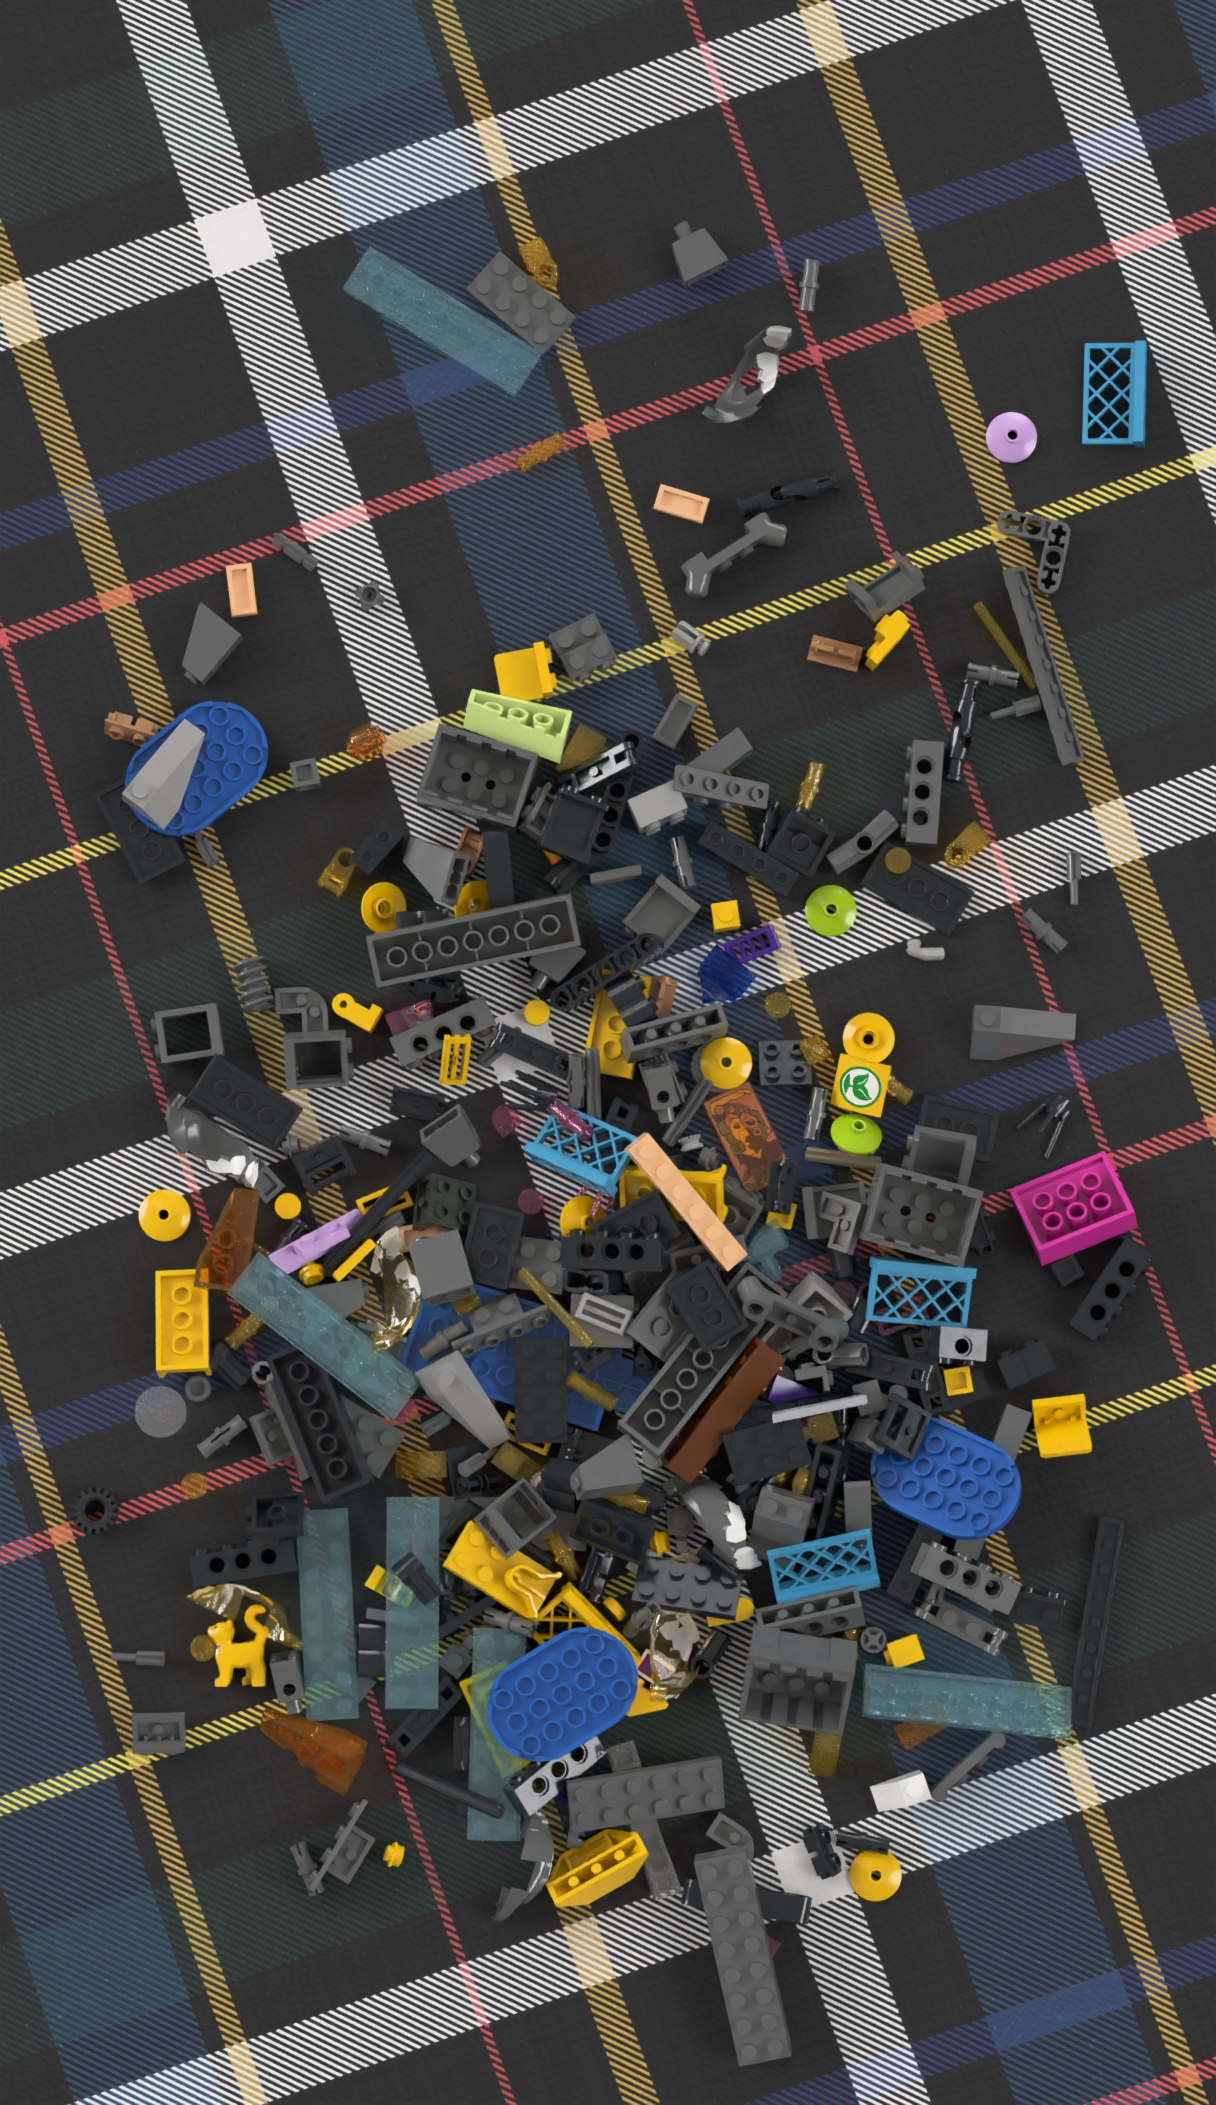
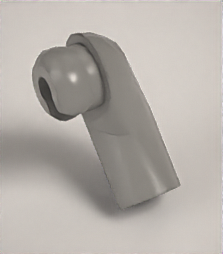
M919 939L907 941L908 949L906 951L912 957L924 961L944 959L945 952L942 947L921 948V941Z

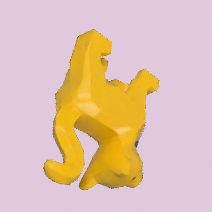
M253 1605L245 1612L244 1620L246 1625L256 1634L253 1641L232 1642L235 1632L233 1618L208 1628V1636L216 1643L215 1658L220 1671V1676L215 1679V1687H227L231 1682L234 1668H245L246 1676L242 1678V1685L252 1684V1687L266 1686L267 1669L263 1657L267 1636L265 1628L255 1620L257 1614L265 1613L264 1606Z

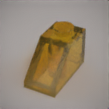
M580 724L564 751L560 764L556 765L555 772L558 774L566 773L605 753L609 749L606 746L607 738Z
M505 1441L491 1461V1463L516 1481L524 1477L528 1483L531 1482L529 1481L530 1479H533L532 1476H535V1473L541 1472L543 1468L507 1441Z
M446 1451L395 1452L396 1478L448 1477Z
M814 1731L807 1774L834 1777L842 1736Z

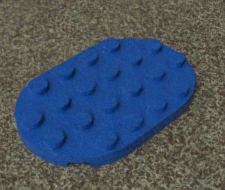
M207 701L194 705L180 714L135 753L127 769L125 789L184 718L205 733L180 809L164 831L130 806L135 816L145 826L155 832L168 836H187L197 833L211 825L255 788L266 769L268 744L261 725L244 708L230 702Z
M931 1417L913 1461H907L886 1448L882 1455L873 1454L871 1459L872 1481L881 1500L893 1511L950 1538L976 1540L990 1536L1003 1528L1011 1520L1020 1503L1022 1494L1021 1479L1010 1455L998 1445L941 1419ZM897 1425L890 1429L893 1432V1434L896 1430Z
M580 1627L569 1629L556 1635L508 1665L497 1676L491 1687L487 1704V1717L491 1731L497 1741L508 1752L525 1760L546 1762L569 1754L617 1724L628 1713L635 1700L638 1688V1673L634 1659L627 1647L619 1639L603 1630Z

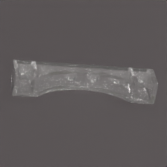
M629 1739L605 1747L613 1773L642 1768L633 1740ZM657 1820L629 1824L631 1831L639 1834L649 1853L642 1866L653 1899L659 1900L682 1892Z

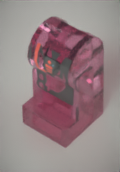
M430 999L385 1015L393 1036L437 1017Z

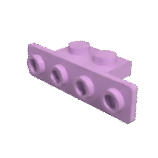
M354 1209L271 1253L268 1257L278 1278L284 1277L332 1251L339 1242L350 1237L349 1231L362 1218L360 1210Z

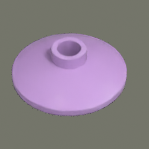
M1007 412L992 420L986 432V443L994 457L1003 462L1016 463L1023 461L1031 455L1037 443V432L1029 418L1020 413ZM1011 431L1017 434V438L1014 440L1008 437V433Z

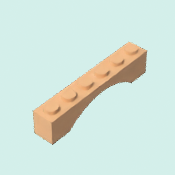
M643 1133L624 1149L639 1169L652 1181L686 1221L722 1270L729 1271L748 1255L649 1133Z

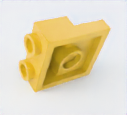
M900 610L894 612L891 617L886 614L874 629L877 632L874 638L876 642L865 655L868 657L865 665L872 671L901 640L910 627V624L907 623L909 621L908 617Z

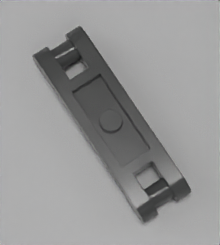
M924 1591L921 1597L923 1601L919 1608L916 1607L914 1615L998 1657L1001 1651L999 1647L1003 1640L1006 1641L1009 1633L944 1600L942 1606H939L936 1615L933 1616L929 1614V1611L935 1600H932L931 1605L928 1604L926 1598L929 1592ZM986 1632L993 1634L989 1644L982 1641Z
M997 1731L990 1733L932 1787L930 1792L932 1798L937 1802L945 1801L948 1796L947 1791L954 1784L960 1786L969 1777L967 1772L975 1766L978 1769L989 1759L986 1755L993 1748L1004 1746L1006 1742L1005 1736Z

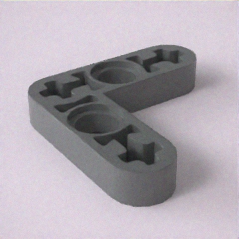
M1006 510L1002 512L997 519V528L1002 534L1044 543L1036 587L1043 595L1054 594L1061 581L1070 539L1069 526L1062 521L1017 511ZM1012 517V522L1019 524L1020 518L1024 519L1022 532L1017 531L1019 526L1011 525L1010 529L1005 528V523H1002L1001 520ZM1029 522H1037L1041 527V531L1036 535L1029 534L1026 529V525ZM1057 527L1062 528L1061 531L1065 536H1061L1058 546H1048V543L1053 545L1055 541V534L1052 531H1056ZM1049 552H1057L1060 555V562L1056 565H1051L1047 562L1046 555ZM1043 567L1050 571L1058 570V574L1052 573L1051 582L1055 583V586L1051 585L1049 589H1045V584L1041 583V580L1044 581L1048 574V571H1043Z

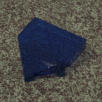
M717 944L701 963L700 970L697 972L698 977H700L703 994L701 996L702 1004L715 1001H734L745 993L757 977Z

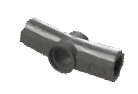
M884 809L854 838L826 855L830 866L837 875L863 858L870 856L900 825ZM859 839H868L871 843V848L867 851L859 849L857 845Z

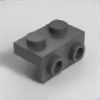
M549 782L542 788L539 786L535 788L529 797L532 800L531 804H528L520 814L522 821L518 829L537 842L554 796L549 793L552 786Z
M814 1362L799 1364L798 1370L793 1371L794 1382L820 1378L823 1393L829 1392V1386L834 1385L832 1370H827L826 1365L815 1367Z
M185 1712L132 1713V1753L149 1756L154 1753H166L168 1755L184 1753L186 1747Z

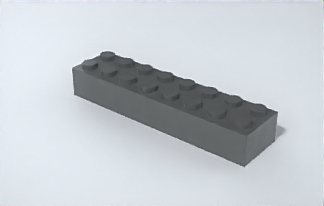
M571 893L366 936L377 988L581 945Z
M748 1262L744 1264L732 1279L727 1289L748 1322L749 1327L707 1353L702 1352L690 1332L617 1425L618 1430L623 1434H629L632 1441L656 1460L661 1457L704 1403L755 1335L757 1336L769 1321L764 1319L760 1324L744 1315L742 1309L743 1302L736 1294L738 1284L746 1277L755 1276L765 1289L784 1298L788 1295L787 1292Z
M747 1844L695 1855L694 1865L739 2067L791 2057V2041Z

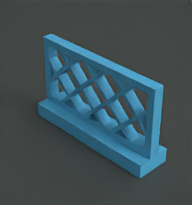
M1135 341V343H1085L1082 445H1134V447H1145L1146 341ZM1090 350H1102L1107 357L1096 366L1090 360ZM1119 350H1131L1130 359L1123 366L1113 357ZM1111 359L1120 369L1109 379L1100 369ZM1090 365L1094 368V370H1092L1091 372ZM1129 365H1130V373L1126 370V368H1127ZM1098 372L1107 382L1095 391L1089 385V381ZM1122 372L1130 378V384L1123 391L1113 383ZM1111 385L1119 394L1108 404L1099 394ZM1089 390L1093 393V395L1090 398ZM1130 390V396L1128 398L1125 394ZM1096 397L1106 406L1097 416L1089 410V404ZM1123 397L1129 403V409L1120 416L1112 406ZM1108 410L1118 418L1109 429L1099 420ZM1089 415H1090V416L1093 418V420H1091V421L1088 423ZM1128 415L1129 424L1124 420ZM1096 422L1106 431L1099 438L1088 439V429ZM1122 422L1129 429L1128 438H1117L1112 431Z
M558 1102L533 1143L528 1141L523 1150L534 1162L614 1197L618 1190L615 1184L631 1160L625 1151L618 1152L617 1143L626 1140L632 1143L638 1137ZM562 1112L568 1113L570 1121L558 1125L557 1120ZM588 1122L590 1130L578 1134L577 1125ZM572 1128L574 1136L561 1140L560 1132ZM608 1131L611 1139L598 1144L597 1134ZM556 1135L557 1143L549 1146L543 1145L548 1136ZM592 1137L594 1145L582 1150L580 1141ZM575 1143L577 1152L565 1155L563 1147ZM612 1146L614 1155L602 1159L600 1150ZM595 1152L597 1161L585 1164L583 1156ZM616 1161L617 1166L611 1175L605 1173L603 1165Z
M870 1256L869 1266L872 1268L865 1315L866 1320L967 1328L972 1281L976 1279V1268L970 1265L960 1267L942 1262ZM878 1274L888 1275L893 1282L883 1291L877 1286ZM907 1277H912L918 1285L906 1294L899 1283ZM918 1278H924V1280L920 1282ZM932 1279H935L942 1288L931 1296L924 1286ZM956 1282H965L964 1292L955 1298L948 1288ZM897 1287L904 1297L892 1306L885 1295ZM921 1289L928 1299L917 1308L910 1297ZM946 1291L953 1301L942 1310L935 1302V1299ZM882 1298L889 1309L882 1315H874V1304ZM905 1301H908L914 1311L907 1317H901L896 1309ZM932 1303L939 1313L931 1320L925 1319L921 1311ZM957 1305L961 1311L960 1322H951L945 1314Z
M869 1528L767 1551L777 1604L857 1586L858 1591L881 1587ZM866 1539V1543L861 1549L852 1546L856 1540ZM834 1545L841 1547L835 1555L826 1550ZM812 1551L815 1554L809 1561L800 1557L804 1552ZM846 1551L855 1554L849 1562L841 1559ZM784 1556L789 1558L784 1566L774 1562L775 1558ZM821 1556L830 1560L824 1567L815 1564ZM861 1558L870 1561L868 1564L856 1566V1563ZM795 1562L804 1565L798 1573L789 1570ZM836 1563L844 1567L841 1570L830 1571ZM810 1569L818 1572L817 1575L804 1577ZM784 1575L793 1578L791 1581L778 1583Z

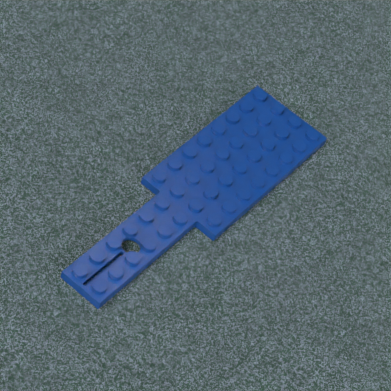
M474 1284L477 1294L426 1308L421 1296L399 1369L414 1374L418 1370L453 1353V1347L448 1350L445 1348L427 1362L418 1348L436 1337V1333L439 1330L443 1332L460 1318L470 1331L462 1337L475 1333L467 1312L509 1296V1294ZM517 1297L523 1313L542 1306L541 1304ZM549 1307L554 1318L553 1322L548 1323L542 1328H535L525 1332L516 1338H568L567 1422L598 1431L605 1407L627 1413L657 1374L648 1377L632 1378L634 1361L621 1357L623 1349L601 1348L602 1351L608 1349L613 1359L589 1375H586L584 1371L579 1374L571 1361L575 1358L573 1352L577 1350L586 1363L589 1361L587 1356L599 1348L570 1347L571 1314ZM510 1338L494 1347H488L475 1352L469 1357H463L489 1398L515 1406V1338ZM756 1399L752 1403V1407L766 1405L770 1403H766ZM749 1412L736 1424L735 1431L764 1423V1421L751 1418V1412Z

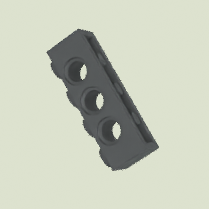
M913 740L912 747L907 746L906 762L911 763L910 772H905L904 787H909L908 797H903L902 813H907L906 823H901L900 838H905V845L936 847L944 742ZM926 762L930 765L931 771L928 774H921L917 770V764ZM923 787L927 789L929 797L924 800L918 799L915 795V790ZM923 813L927 818V823L917 825L913 820V815Z
M483 995L389 1039L402 1068L408 1067L409 1070L423 1065V1059L431 1056L434 1060L442 1056L444 1041H440L437 1038V1032L441 1028H448L452 1032L451 1037H454V1035L464 1037L465 1034H470L471 1038L476 1035L483 1038L493 1033V1028L497 1024ZM466 1017L473 1018L475 1021L474 1028L469 1031L463 1030L460 1026L462 1019ZM417 1039H425L428 1042V1047L425 1051L417 1052L414 1050L413 1044Z
M721 1003L624 1028L619 1042L627 1064L708 1043L719 1038H725L729 1024Z
M934 1541L931 1546L922 1542L910 1569L911 1572L1009 1615L1021 1586L1013 1583L1015 1577L1004 1572H1000L999 1576L991 1573L992 1567L978 1561L975 1566L968 1563L970 1559L968 1556L956 1551L954 1556L946 1553L947 1547ZM947 1560L948 1568L941 1572L940 1565L943 1561ZM970 1570V1579L967 1582H963V1574ZM992 1580L993 1588L986 1592L985 1586Z
M857 1586L755 1609L758 1625L814 1637L866 1625Z

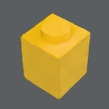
M737 900L711 904L710 909L714 933L740 929Z
M915 1633L886 1643L887 1649L883 1650L887 1665L892 1664L894 1669L925 1659Z

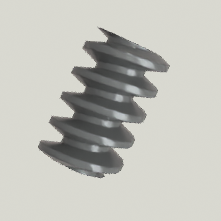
M255 956L241 960L233 967L234 971L241 972L236 976V980L244 982L238 986L239 991L246 992L240 996L241 1001L248 1002L242 1006L243 1011L261 1012L275 1007V1005L267 1004L268 1001L274 998L273 995H265V992L271 989V985H263V982L269 978V975H261V971L265 970L267 965H259L258 963L265 956Z

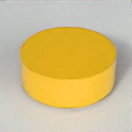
M542 1000L530 1001L524 1009L525 1019L533 1026L545 1024L550 1017L549 1006Z
M282 1194L275 1202L276 1213L281 1218L288 1220L294 1216L297 1217L301 1211V1202L294 1194Z
M611 1596L602 1602L603 1606L617 1621L620 1622L627 1616L625 1610Z

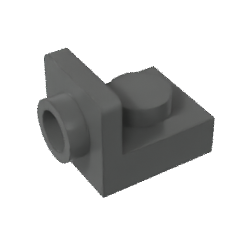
M258 1159V1178L252 1189L267 1204L285 1185Z

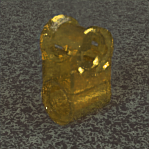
M539 236L518 248L521 258L532 272L537 283L543 288L554 287L559 280L557 266L542 238ZM547 270L548 273H551V276L547 278L542 272Z
M973 821L947 847L944 854L946 865L953 869L963 867L971 858L979 854L992 839ZM960 851L962 853L960 859L958 857L955 859L951 857L953 852L957 853Z
M341 848L336 852L316 885L319 888L323 886L335 893V897L338 899L346 890L352 875L357 869L354 863L348 867H343L340 864L342 855L348 853L352 855L354 853L350 848ZM329 879L336 882L338 885L333 884L329 881Z

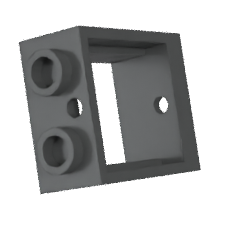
M216 1003L154 1012L155 1019H151L153 1035H158L159 1044L154 1045L156 1059L161 1060L163 1065L211 1059L215 1053L222 1057L225 1056L219 1010ZM207 1013L212 1049L168 1056L163 1019Z
M346 1030L284 1033L283 1049L287 1090L349 1086L350 1078H354L353 1062L348 1063V1053H352V1038H347ZM340 1040L342 1074L297 1075L295 1043Z
M523 1477L473 1520L507 1560L553 1522L557 1516L553 1513L550 1506L538 1495L534 1487ZM511 1496L537 1525L522 1539L496 1510Z

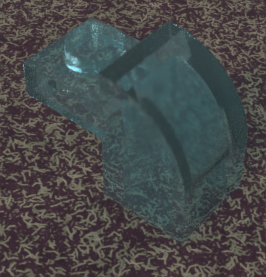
M777 1219L757 1229L751 1237L748 1248L749 1263L754 1265L761 1262L759 1264L761 1273L767 1278L769 1277L774 1283L782 1279L783 1272L773 1254L787 1248L789 1243Z

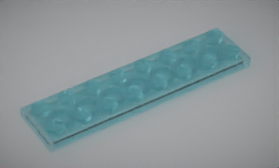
M369 246L342 288L345 293L514 398L542 357V353L371 246Z
M260 1252L255 1255L227 1292L233 1299L391 1422L397 1417L422 1383L414 1372Z
M387 1497L385 1709H438L439 1595L424 1606L409 1586L403 1584L391 1567L412 1551L426 1568V1573L439 1587L440 1497Z
M348 1508L306 1510L305 1536H297L306 1720L359 1718L349 1512Z
M473 1628L469 1790L504 1805L505 1811L502 1818L495 1819L468 1807L467 1840L520 1841L521 1815L517 1814L502 1789L509 1784L508 1780L512 1776L522 1773V1758L508 1752L497 1741L491 1731L487 1717L488 1698L493 1682L501 1671L524 1656L526 1651V1636L511 1631V1633L505 1632L503 1628Z
M866 1664L864 1666L862 1717L1069 1740L1071 1737L1072 1687Z

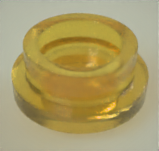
M894 848L886 855V867L893 873H904L911 865V856L903 848Z
M782 992L770 994L765 1001L767 1013L774 1018L784 1017L791 1007L790 999Z
M190 1473L182 1480L181 1488L187 1497L197 1499L206 1493L208 1484L203 1475Z
M199 1635L192 1641L190 1652L197 1660L208 1661L213 1658L216 1652V1645L210 1636Z

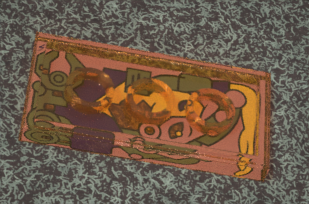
M747 1080L740 1086L702 1102L744 1190L749 1192L750 1189L759 1191L767 1187L772 1160L780 1162L781 1159H787L750 1081Z

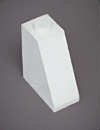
M920 1770L870 1786L878 1812L908 1807L932 1798L924 1774Z

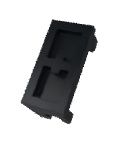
M393 1086L389 1113L433 1122L443 1113L445 1096Z

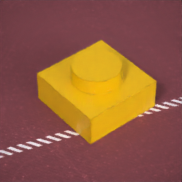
M792 1203L790 1215L768 1212L765 1224L791 1230L797 1204Z
M969 1366L943 1370L947 1396L974 1392Z

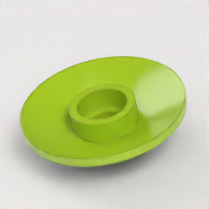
M826 885L816 889L809 896L805 906V916L810 927L817 933L830 937L841 935L849 930L855 921L857 913L856 903L852 895L844 888L836 885ZM827 906H835L836 912L829 914L826 910Z
M860 1114L842 1115L833 1122L831 1127V1137L834 1143L840 1149L850 1154H870L878 1149L882 1141V1133L879 1126L870 1118Z

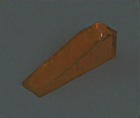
M242 1188L233 1189L214 1230L208 1238L209 1240L197 1260L194 1287L221 1295L248 1297L260 1191Z
M267 1708L263 1711L260 1730L283 1750L289 1749L299 1758L297 1762L302 1767L306 1764L318 1774L315 1778L320 1783L344 1796L364 1761L368 1742L341 1728Z

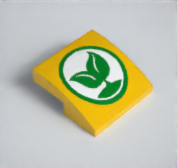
M840 1053L830 1104L881 1118L891 1066L866 1061V1058Z

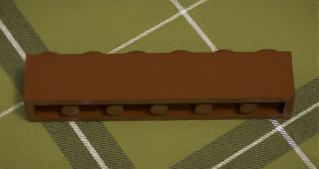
M755 1335L661 1457L665 1466L690 1484L694 1479L700 1477L704 1471L705 1464L719 1452L720 1445L723 1442L722 1435L735 1431L736 1424L750 1412L752 1403L756 1398L764 1394L772 1377L778 1375L783 1369L786 1359L781 1353Z

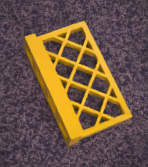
M570 1582L565 1584L561 1588L562 1591L538 1612L539 1617L537 1620H534L537 1623L539 1621H550L549 1634L536 1632L533 1636L540 1645L546 1642L544 1639L550 1640L558 1635L553 1634V1621L568 1622V1630L571 1629L572 1622H583L589 1628L603 1630L615 1636L627 1647L636 1667L641 1663L640 1653ZM563 1601L569 1607V1616H553L554 1607ZM572 1611L577 1617H572Z

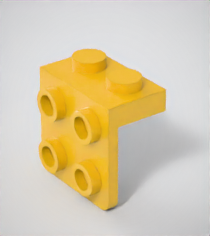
M544 641L533 643L534 648L497 654L495 656L494 662L502 696L524 701L553 697V688H557L555 673H549L548 663L553 662L550 648H545Z
M1084 1394L1032 1400L1033 1425L1042 1458L1084 1454L1092 1451V1443L1086 1421Z

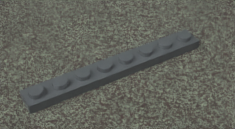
M1026 567L1007 568L1002 571L1005 586L1010 595L1020 634L1027 650V657L1035 676V683L1038 686L1042 705L1050 725V731L1057 747L1058 757L1061 760L1062 766L1081 763L1086 760Z

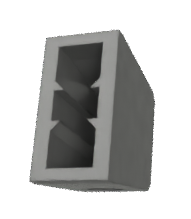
M687 221L674 227L679 240L672 243V253L684 288L728 266V258L705 228L693 232Z
M579 946L532 955L529 967L537 972L529 984L541 992L549 980L560 985L584 959L587 951Z
M669 1062L643 1066L652 1111H658L660 1124L675 1121L673 1107L678 1106ZM660 1091H666L667 1097L663 1100L658 1098Z
M457 1104L420 1130L422 1144L449 1166H455L463 1160L471 1168L480 1161V1156L475 1152L481 1147L479 1136L460 1104Z
M297 1649L271 1654L270 1667L278 1702H285L289 1715L302 1712L301 1699L305 1698V1686ZM292 1684L294 1685V1687L287 1688L285 1685Z

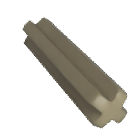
M807 1147L805 1152V1160L874 1171L877 1163H882L881 1157L854 1155L848 1152Z

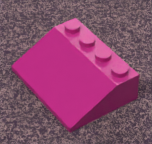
M1105 1151L1009 1189L1041 1266L1137 1228L1135 1211Z

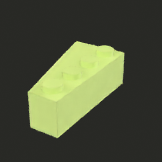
M472 689L467 703L463 728L494 740L538 753V756L560 764L568 737L572 711Z

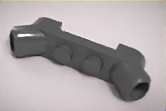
M766 512L752 518L744 525L747 535L708 560L703 552H700L680 567L687 577L686 593L692 597L704 598L708 594L712 573L717 570L720 572L725 571L733 565L732 560L738 556L741 558L748 556L754 551L753 547L758 543L782 547L785 543L787 527L783 524L773 523Z
M755 1276L744 1278L737 1286L736 1294L743 1302L742 1309L746 1317L760 1324L766 1319L808 1339L807 1346L820 1352L834 1351L838 1346V1342L843 1341L849 1333L848 1323L843 1317L828 1319L765 1289Z

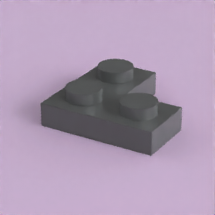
M822 1191L815 1216L834 1222L827 1245L828 1248L853 1255L868 1205Z

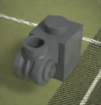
M877 1379L851 1386L852 1391L867 1395L868 1404L856 1407L859 1417L865 1415L869 1419L881 1416L880 1411L887 1409L890 1393L899 1394L906 1399L908 1397L906 1388L899 1384L891 1386L888 1395L883 1394L880 1391Z

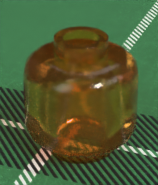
M366 723L349 732V742L346 743V746L353 757L357 756L365 761L383 752L386 738L378 725L374 726L371 723Z

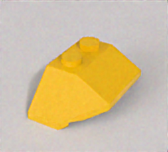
M605 1829L586 1840L582 1847L572 1848L561 1854L545 1885L557 1907L588 1905L634 1879L649 1853L637 1832Z

